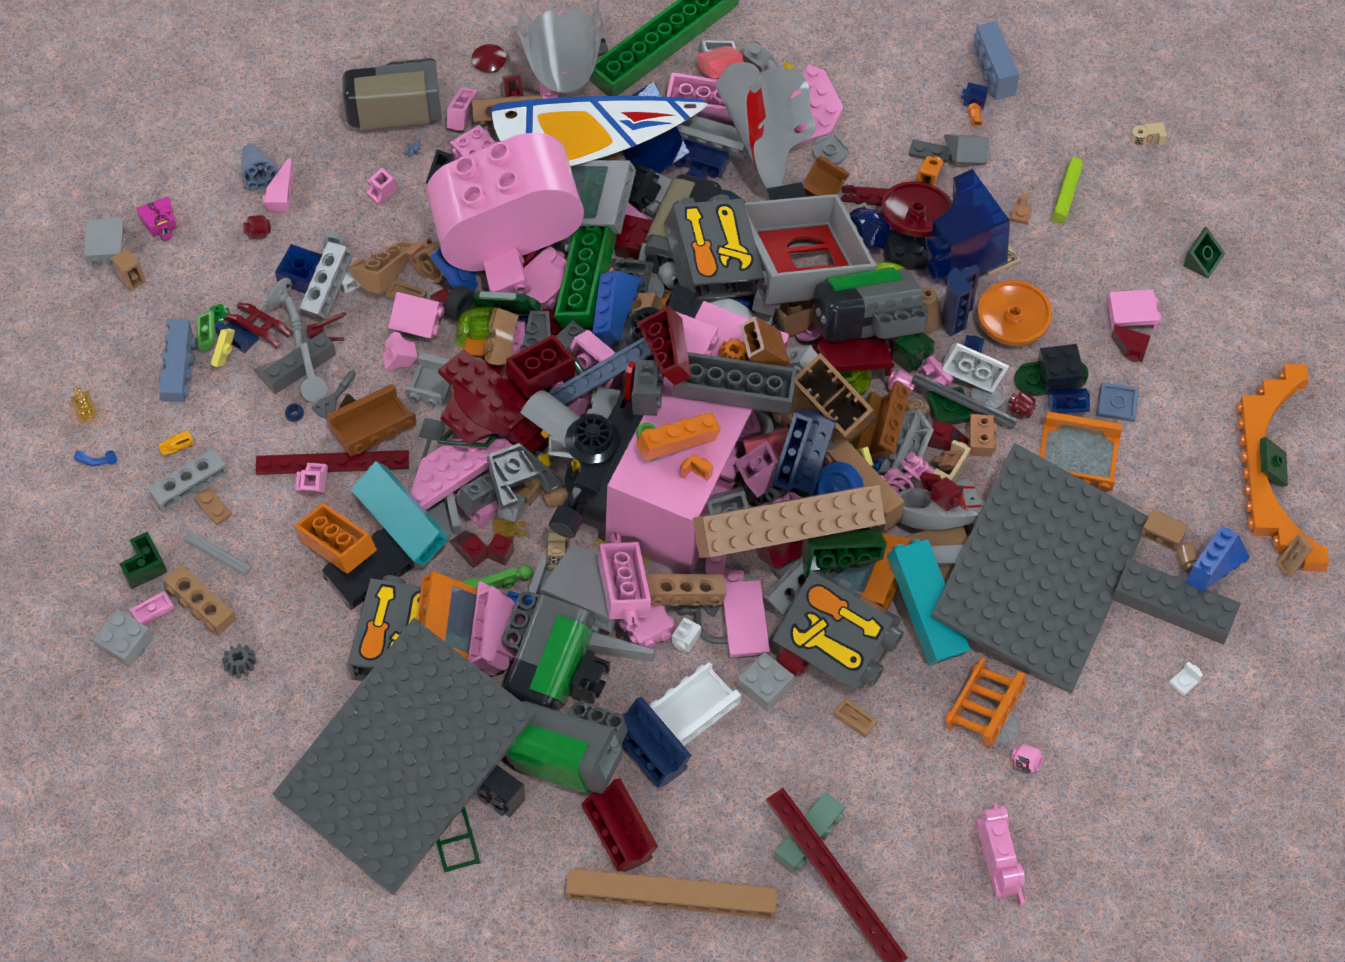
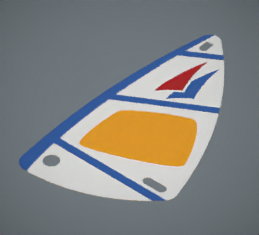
M658 96L545 98L498 103L492 108V119L500 141L525 133H541L556 138L565 147L569 164L573 166L617 153L656 137L691 118L706 108L707 103L702 99ZM696 104V108L687 109L684 108V105ZM508 111L517 112V116L512 119L506 118L505 114Z

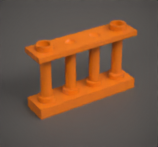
M981 657L979 663H975L972 675L952 711L949 710L946 714L945 722L947 723V729L952 731L955 724L981 733L984 745L992 748L1027 682L1026 674L1020 671L1017 672L1015 677L1009 678L986 669V658ZM985 676L1007 685L1008 690L1006 693L1000 694L980 686L978 683L981 677ZM976 692L999 701L1000 705L997 709L992 710L969 701L972 693ZM967 708L990 717L991 721L988 725L982 726L960 717L963 709Z

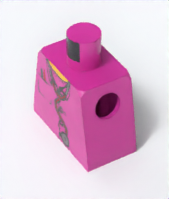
M169 196L136 208L141 222L153 237L161 235L163 240L172 238L171 230L177 229Z

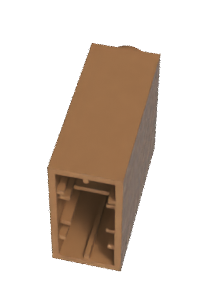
M821 353L796 375L795 386L823 416L837 421L835 428L850 444L878 420L872 407Z

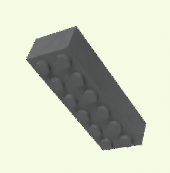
M688 352L691 378L675 386L673 385V397L790 414L797 369Z
M1132 559L1128 560L1113 596L1116 602L1223 645L1241 605L1240 602L1210 590L1203 592L1189 585L1185 580Z

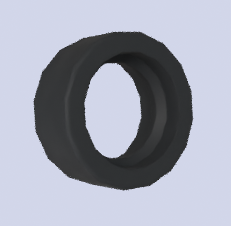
M463 285L455 287L446 298L444 304L445 315L458 323L466 321L476 308L471 303L473 293L475 292Z

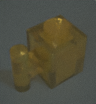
M81 387L74 388L75 396L70 397L80 423L82 424L97 418L98 414L89 392H82Z

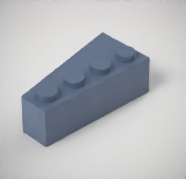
M167 319L166 326H168L169 334H165L166 352H163V367L165 369H161L159 394L161 400L165 402H185V396H189V385L187 384L188 380L192 379L190 365L194 364L193 348H197V338L193 335L189 320Z

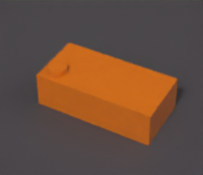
M325 503L319 505L294 525L302 543L346 574L377 551L369 533Z

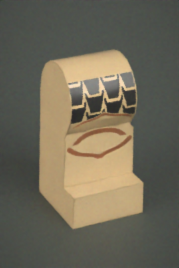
M1163 122L1138 125L1133 128L1131 141L1135 145H1144L1148 142H1158V145H1165L1167 139Z
M548 533V571H553L566 553L567 539L556 533Z

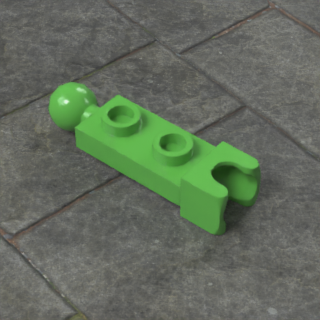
M526 564L520 566L518 571L515 568H511L478 580L474 577L462 583L477 589L480 581L496 589L502 587L510 588L518 582L519 578L523 580L530 579L533 575V569ZM464 591L468 602L476 600L477 596Z

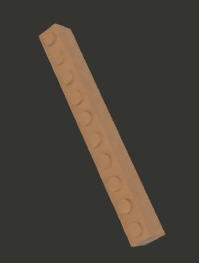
M576 867L569 869L566 896L570 900L775 919L777 889L769 885L754 887L748 883L733 885L727 881L713 883L706 879L692 881L685 877L671 879L664 875L650 877L644 873L629 875L623 871L608 873L602 869L587 871L585 868Z

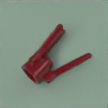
M343 312L321 322L307 325L310 339L324 332L323 326L344 318L347 313ZM328 337L331 341L345 340L343 337Z

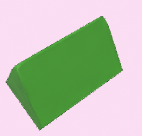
M213 310L197 316L198 348L203 352H207L215 343Z

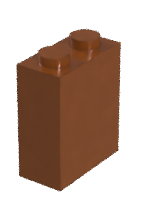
M756 316L739 325L749 359L757 363L783 367L790 364L781 331Z

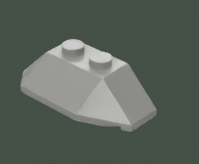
M920 409L905 411L895 452L884 458L879 470L880 474H886L891 469L905 471L906 469L902 466L900 460L903 458L906 462L910 463L911 461L907 460V455L910 452H914L916 456L922 458L934 429Z

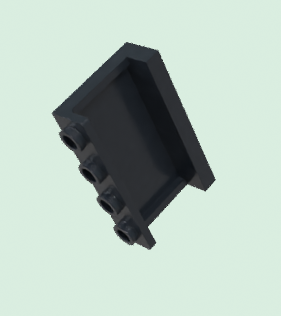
M385 528L377 530L371 536L377 551L348 574L331 562L322 569L324 579L329 580L343 597L350 610L365 601L371 578L383 580V577L387 575L401 577L415 567L414 561Z

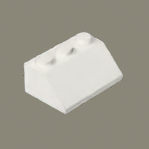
M955 343L952 344L946 354L941 371L993 393L1009 366Z

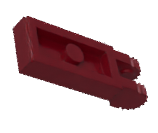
M845 185L842 186V192L847 194L842 195L841 201L855 204L865 202L867 205L881 206L883 196L889 189Z

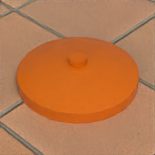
M1006 280L992 285L983 293L979 300L977 317L983 331L993 340L1005 345L1023 346L1036 342L1048 331L1052 319V307L1047 296L1036 286L1024 281Z

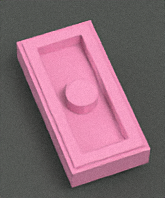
M163 591L130 609V612L135 620L145 625L175 609L166 592Z

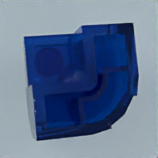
M867 208L852 210L849 213L850 219L856 225L864 244L873 248L884 249L890 226L884 220L882 213L878 210Z

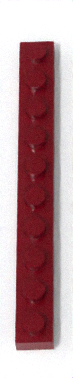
M781 788L765 800L880 959L883 962L906 961L908 959L906 954L786 790Z

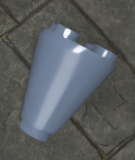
M252 144L246 145L242 151L243 182L249 190L268 187L278 173L276 165L256 146Z

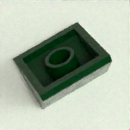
M1207 227L1203 228L1187 252L1183 266L1209 279L1225 255V252Z

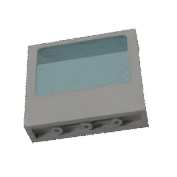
M591 160L570 166L584 209V217L580 226H609L614 234H621L636 172L630 161Z

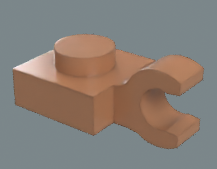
M1022 192L1020 205L1014 204L1011 222L1028 225L1032 207L1027 206L1029 193Z
M429 237L423 243L418 241L406 252L412 266L416 264V259L413 260L418 251L436 244L437 241L432 243Z
M960 450L947 451L944 456H935L931 463L938 464L937 469L941 471L953 470L963 454Z

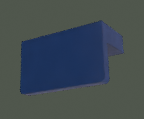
M219 321L215 325L218 336L223 329L230 328L235 330L231 345L243 353H246L259 340L258 336L229 321L225 325Z

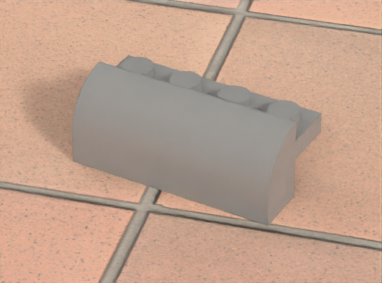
M695 115L682 122V125H677L676 131L679 133L677 140L743 160L747 157L748 151L736 127Z
M544 390L535 393L520 412L565 446L567 429L574 421L581 417Z

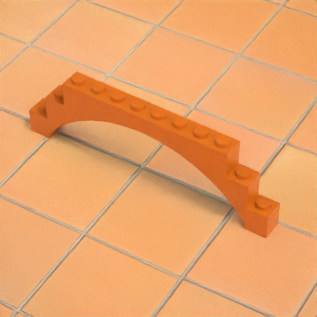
M1284 364L1282 371H1279L1278 380L1263 379L1261 387H1258V395H1242L1240 402H1237L1236 406L1237 413H1240L1238 429L1242 430L1239 443L1240 446H1243L1244 450L1241 452V462H1245L1243 479L1247 481V484L1244 486V494L1248 496L1246 512L1250 513L1247 527L1251 529L1252 536H1273L1272 545L1276 547V552L1281 554L1285 552L1297 534L1303 535L1313 549L1302 562V571L1325 572L1329 565L1327 546H1321L1295 525L1278 503L1267 476L1261 472L1260 439L1265 437L1267 427L1279 407L1298 390L1306 389L1309 381L1307 364Z

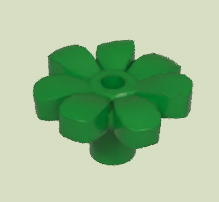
M223 304L210 307V311H214V324L219 321L224 324L225 316L230 313V309L228 307L224 308Z

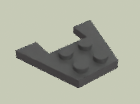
M520 443L490 453L486 458L500 510L513 506L518 502L510 487L538 478L545 490L550 492L563 487L565 483Z

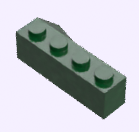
M880 529L850 530L803 539L804 577L807 578L811 570L828 573L830 569L838 567L845 569L855 563L862 565L883 560L887 543Z

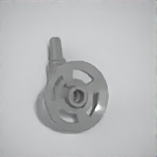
M283 278L270 291L266 307L273 311L282 304H286L292 318L290 322L292 323L291 327H293L292 331H294L297 349L303 343L301 332L303 330L302 320L299 318L290 297L292 281L289 278Z

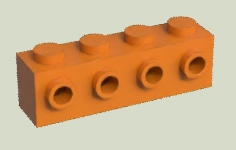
M713 412L708 414L701 413L694 418H683L673 424L666 423L659 428L645 429L641 432L636 445L643 460L647 461L715 441L721 428Z

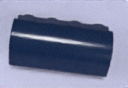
M976 264L970 268H964L961 272L955 267L949 273L942 312V326L950 337L966 329L969 312L973 310L980 269Z
M798 409L795 411L772 485L788 491L797 488L813 494L837 421L820 415L821 412L810 409Z
M643 697L636 698L629 711L622 714L628 729L622 745L653 783L660 788L670 783L688 768L686 763L692 755Z

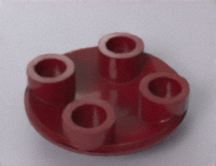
M494 44L479 46L474 50L471 57L473 66L484 72H498L506 62V53L501 47Z

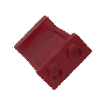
M883 338L818 343L817 354L821 353L838 372L885 369L886 376H891V369H894V358L890 357V346L886 344Z

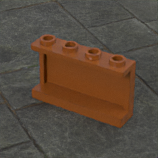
M899 381L893 383L892 391L887 395L881 397L871 392L867 396L866 402L875 411L878 420L856 439L854 448L868 447L872 462L895 452L911 390Z
M393 384L326 415L327 427L350 457L360 454L364 450L416 426V414L414 412L410 413L397 397L396 388Z

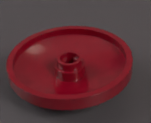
M912 181L899 183L886 191L882 199L881 213L887 224L902 234L912 237H931L944 232L951 225L954 216V205L950 197L938 187L928 183Z

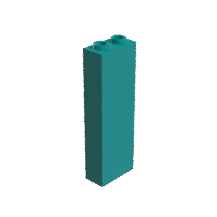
M377 461L369 467L368 471L351 489L415 563L425 567L450 538L388 467Z
M920 539L909 542L907 546L898 544L892 547L893 550L887 554L928 665L952 659L970 651L966 636L930 617L944 589L945 582L929 540L920 541Z

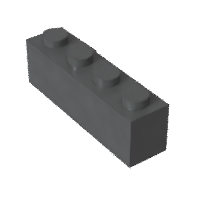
M324 332L307 342L313 370L336 355L334 343ZM300 347L281 359L253 369L274 394H277L306 375Z

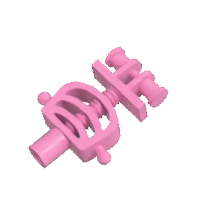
M910 452L907 455V460L911 461L910 463L906 462L903 458L900 460L907 472L904 473L898 469H891L884 477L880 475L897 494L903 490L914 488L910 480L913 476L921 481L920 475L922 472L931 474L934 472V469L929 467V464L923 461V458L916 456L914 452Z

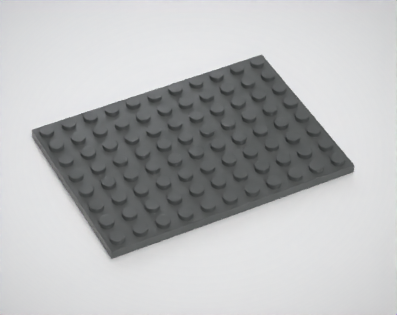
M1014 443L930 617L1054 686L1072 693L1114 600L1113 596L1129 559H1132L1143 535L1141 533L1149 516Z
M413 618L273 792V795L394 895L537 714L417 619Z

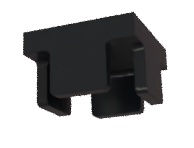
M632 163L636 172L628 202L644 209L645 205L641 203L643 197L654 202L661 189V186L653 181V178L658 180L660 176L655 174L656 172L650 168Z
M588 649L571 681L572 699L577 701L583 699L594 704L595 698L600 697L606 685V681L600 678L603 672L609 674L611 670L610 662L596 657L595 652Z

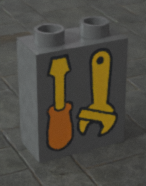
M717 195L710 198L708 202L695 203L693 198H682L674 202L664 221L680 286L691 289L700 300L754 295L765 277L744 200H730L728 195Z
M811 570L773 641L849 687L860 689L865 684L873 687L877 683L884 670V666L878 663L885 649L892 653L899 645L904 632L897 628L902 620L900 617L822 571Z
M393 575L384 576L383 580L370 579L348 661L352 680L363 681L413 618L417 619L421 586L406 584L405 580Z

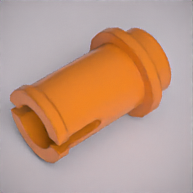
M977 103L970 104L967 109L972 126H979V123L980 125L983 124L980 114L981 107Z

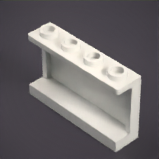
M709 662L706 665L699 666L693 675L683 678L677 687L670 688L664 694V697L660 700H654L649 706L685 746L740 704L741 694L737 690L732 691L713 671L712 664Z

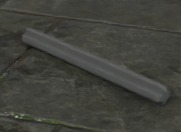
M915 373L912 379L914 383L982 415H994V420L1005 426L1014 428L1017 423V419L920 373Z

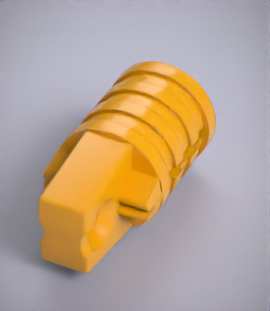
M187 429L184 432L182 431L179 434L170 436L159 443L158 447L162 455L179 452L195 444Z

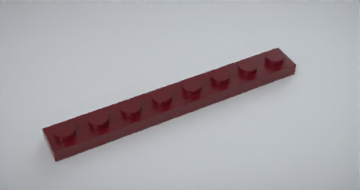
M409 450L369 451L351 457L347 452L256 456V475L297 474V471L302 472V470H306L307 463L327 464V472L368 471L375 461L387 466L389 470L409 469Z

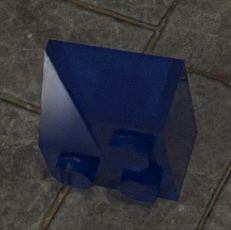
M291 244L275 271L277 282L283 278H289L292 281L291 289L306 294L315 274L316 266L319 264L323 254Z

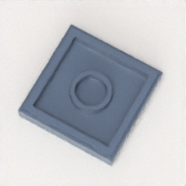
M1102 382L1097 416L1135 422L1139 388Z

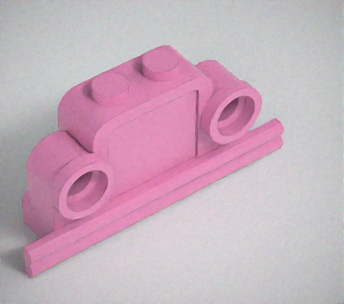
M551 246L546 247L524 268L526 280L530 284L531 290L523 294L539 301L541 304L540 311L543 308L553 309L556 306L567 260L564 259L566 255Z
M480 581L478 583L468 660L477 668H481L486 675L493 676L507 669L509 662L515 659L518 652L506 645L503 640V635L515 603L511 598L503 595L500 590ZM522 616L517 620L518 625L525 622ZM517 634L511 636L510 643L517 642Z
M993 803V809L983 810L981 819H976V826L995 896L997 899L1017 895L1019 906H1024L1025 901L1021 886H1025V875L1021 863H1017L1008 829V813L1004 805L998 806V803Z

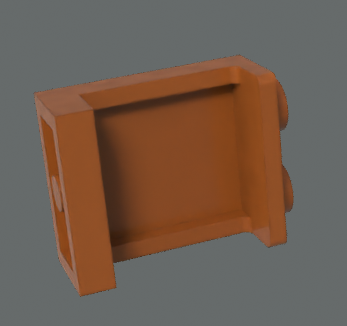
M819 156L803 182L806 197L838 195L850 173L830 162L829 159Z

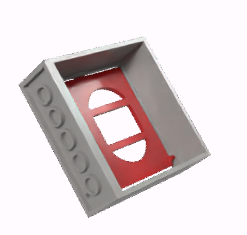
M837 194L745 203L765 277L758 287L765 305L813 300L815 287L817 284L824 282L825 278L877 269L876 262L873 261L869 249L866 248L863 238L860 237L856 225L853 224L850 214L847 213L843 202ZM797 239H810L821 243L818 245L786 247L790 242ZM827 250L835 264L796 268L789 254Z

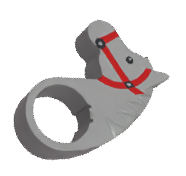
M959 480L956 482L963 489L962 501L957 507L947 512L930 499L931 491L921 488H910L898 494L905 501L902 520L899 522L923 530H942L960 527L976 522L985 501L976 495L975 485L969 480ZM909 506H921V507H924V508H922V509H911V508H907V507H909Z

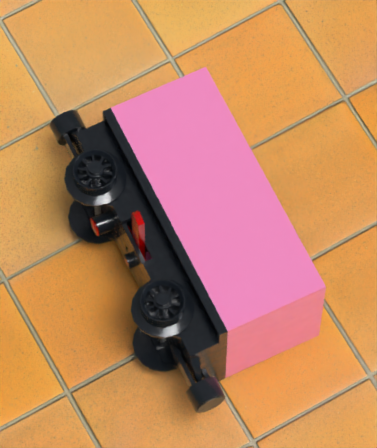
M675 286L672 289L665 303L666 307L670 306L678 313L718 328L717 336H719V341L716 347L712 346L710 350L712 352L711 356H718V349L722 346V342H728L730 337L734 341L738 337L740 342L744 341L739 325L749 320V318L700 300L687 287ZM641 308L630 315L624 322L622 336L627 346L643 338L642 331L638 327L637 322L660 311L658 308ZM781 331L787 352L789 334ZM654 355L647 358L646 360H650V358L654 359ZM630 361L626 371L621 373V377H623L621 384L625 389L609 417L605 418L595 413L585 414L574 421L567 429L565 435L566 449L573 458L580 462L582 468L580 472L579 469L574 472L572 465L567 469L564 482L569 494L564 504L557 507L549 522V527L562 537L574 538L581 524L584 523L598 529V538L610 543L609 536L611 534H615V539L617 540V533L621 535L622 543L639 542L642 557L685 574H691L699 559L693 518L709 515L706 503L710 495L734 488L741 474L735 462L746 455L745 446H741L740 441L737 440L753 409L673 397V384L663 376L662 406L658 408L657 416L634 415L632 392L635 362ZM713 412L721 428L715 441L664 455L654 461L643 460L636 445V432L640 424L648 422L659 428L666 423L673 424L683 418L690 419L701 413L708 414ZM757 417L759 426L762 430L763 422L760 418ZM693 453L700 458L707 459L713 465L712 476L706 481L690 471L684 479L681 477L682 469L680 467L682 462L686 458L689 459Z

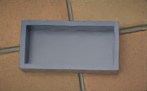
M997 21L977 25L972 51L974 55L977 54L979 68H983V78L989 83L990 94L994 95L995 100L1016 96L1019 73Z

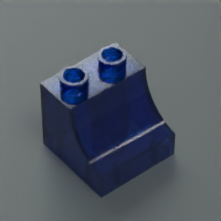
M973 169L953 177V203L943 215L933 220L932 237L927 239L928 248L932 254V259L927 261L929 273L935 281L942 279L946 286L949 273L955 267L961 272L964 268H970L976 264L980 269L979 277L989 271L1008 263L1010 219Z

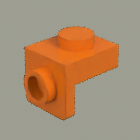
M694 453L689 459L686 458L680 467L682 469L681 477L684 479L692 471L708 481L713 472V465L707 459L700 458Z

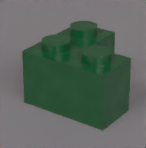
M923 332L900 336L894 345V362L908 373H911L914 369L918 370L923 360L933 355L935 341Z
M148 531L130 539L136 556L119 564L131 589L167 573L164 562Z

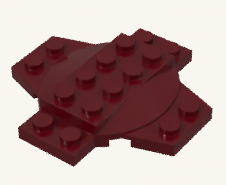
M463 349L439 368L437 373L451 385V392L453 393L440 419L466 444L488 438L490 434L496 433L499 434V437H507L513 444L520 443L525 446L543 430L520 413L531 397L527 398L507 375L506 363L494 365L483 361L480 357L476 360Z

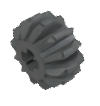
M238 643L237 648L230 646L231 651L224 652L225 657L222 658V663L224 664V670L229 672L230 676L233 677L237 674V677L240 678L241 673L244 672L248 676V670L254 671V664H256L257 660L254 657V651L250 650L249 646L245 645L242 648L241 644Z

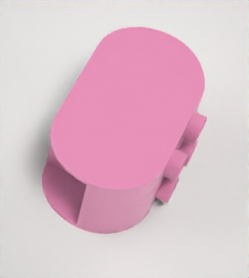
M541 133L519 134L501 142H496L467 156H462L438 169L430 178L426 189L443 257L452 266L466 271L485 270L483 261L514 247H517L521 255L524 256L561 241L579 228L584 217L583 205L577 191L565 147L556 138Z

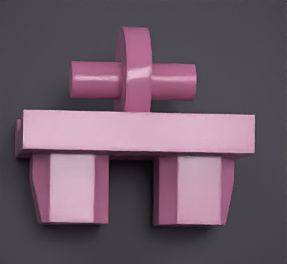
M933 356L928 357L926 364L920 369V374L926 377L932 376L933 380L947 387L953 381L952 375L941 371L943 363L938 362Z

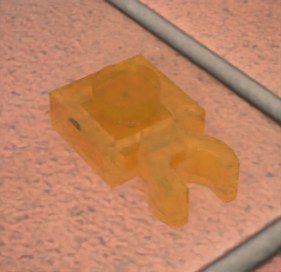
M493 520L492 523L494 535L498 533L514 540L515 535L522 538L526 537L528 533L527 530H520V528L526 527L525 521L513 524V522L508 520Z

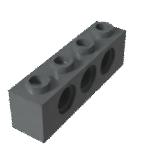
M490 472L460 488L457 504L469 516L498 500ZM523 483L515 485L510 488L513 491L518 487L522 486Z

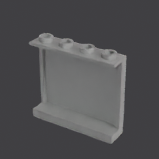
M571 544L541 588L540 594L589 611L595 617L594 626L611 632L614 628L615 619H609L597 560L598 554Z

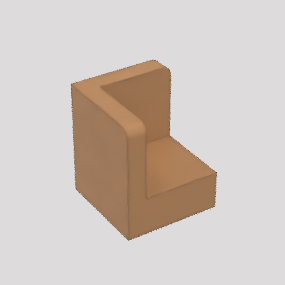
M538 478L523 482L524 485L517 492V494L526 496L525 504L529 506L532 505L544 490Z

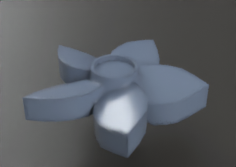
M420 140L415 141L413 144H408V150L402 154L409 155L410 157L413 153L418 155V151L421 149Z

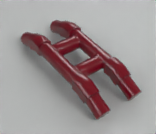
M239 302L237 304V309L250 313L246 319L237 314L228 313L225 316L227 321L252 331L262 337L267 343H270L275 349H278L281 343L268 332L272 326L280 333L282 332L287 338L293 333L282 321L276 320L249 303ZM257 318L265 321L260 328L252 324Z

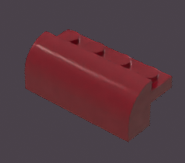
M621 778L614 779L604 793L592 792L581 805L617 871H630L653 858L652 853L658 848V845Z

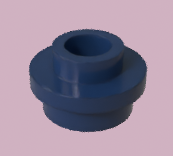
M292 403L287 406L285 416L289 421L296 422L303 418L304 410L299 404Z

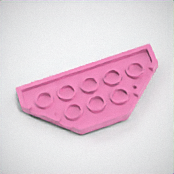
M809 64L803 76L810 88V110L816 123V130L810 138L798 143L800 145L824 135H830L843 111V105L825 70ZM802 89L794 91L790 98L799 95ZM802 123L795 127L794 132L799 134L805 131L807 124Z
M490 437L476 442L485 443ZM497 437L488 448L457 445L441 446L421 459L411 490L412 496L427 510L489 468L486 459L488 454L510 447L512 444L504 437ZM452 439L451 441H463V440H462V439Z

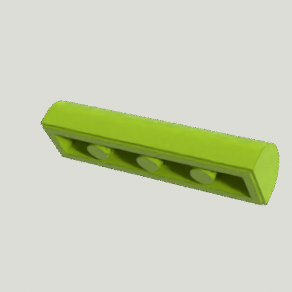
M1071 157L1067 166L1051 221L1063 224L1067 220L1084 165L1083 161L1077 157Z

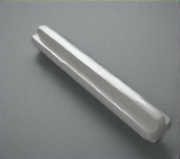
M188 531L185 535L186 542L241 574L247 575L250 572L251 567L249 564L194 532Z

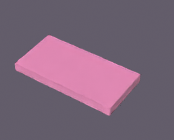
M761 581L725 583L726 596L723 606L730 657L761 655L763 652L769 655L770 649Z

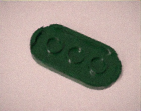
M478 291L473 293L471 303L477 309L485 308L486 312L491 314L493 308H499L519 316H529L530 311H540L541 308L539 301L520 293Z
M1038 361L1022 364L1014 376V383L1017 389L1030 396L1070 392L1082 388L1045 392ZM1082 362V366L1085 373L1082 385L1083 387L1088 379V369L1086 365Z

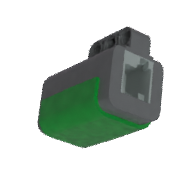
M522 701L524 705L537 715L505 754L508 762L519 772L585 793L591 791L600 794L604 793L623 755L622 742L628 729L622 714L581 701L573 703L567 714L535 703Z

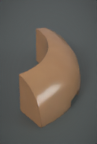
M493 308L487 329L489 330L490 337H487L485 340L484 351L488 352V355L485 356L486 362L502 365L506 363L507 358L516 353L513 350V336L519 315L499 308Z

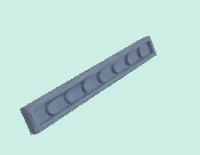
M643 337L548 393L564 405H567L625 372L630 361L646 360L653 356V353Z

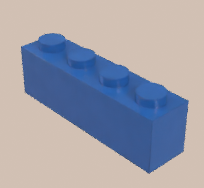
M619 271L600 274L593 334L607 346L620 342L624 322L627 316L631 314V305L633 300L637 298V289L642 285V278Z
M1221 525L1193 565L1186 583L1204 592L1217 583L1221 577L1227 576L1231 570H1235L1241 563H1245L1250 557L1239 534Z

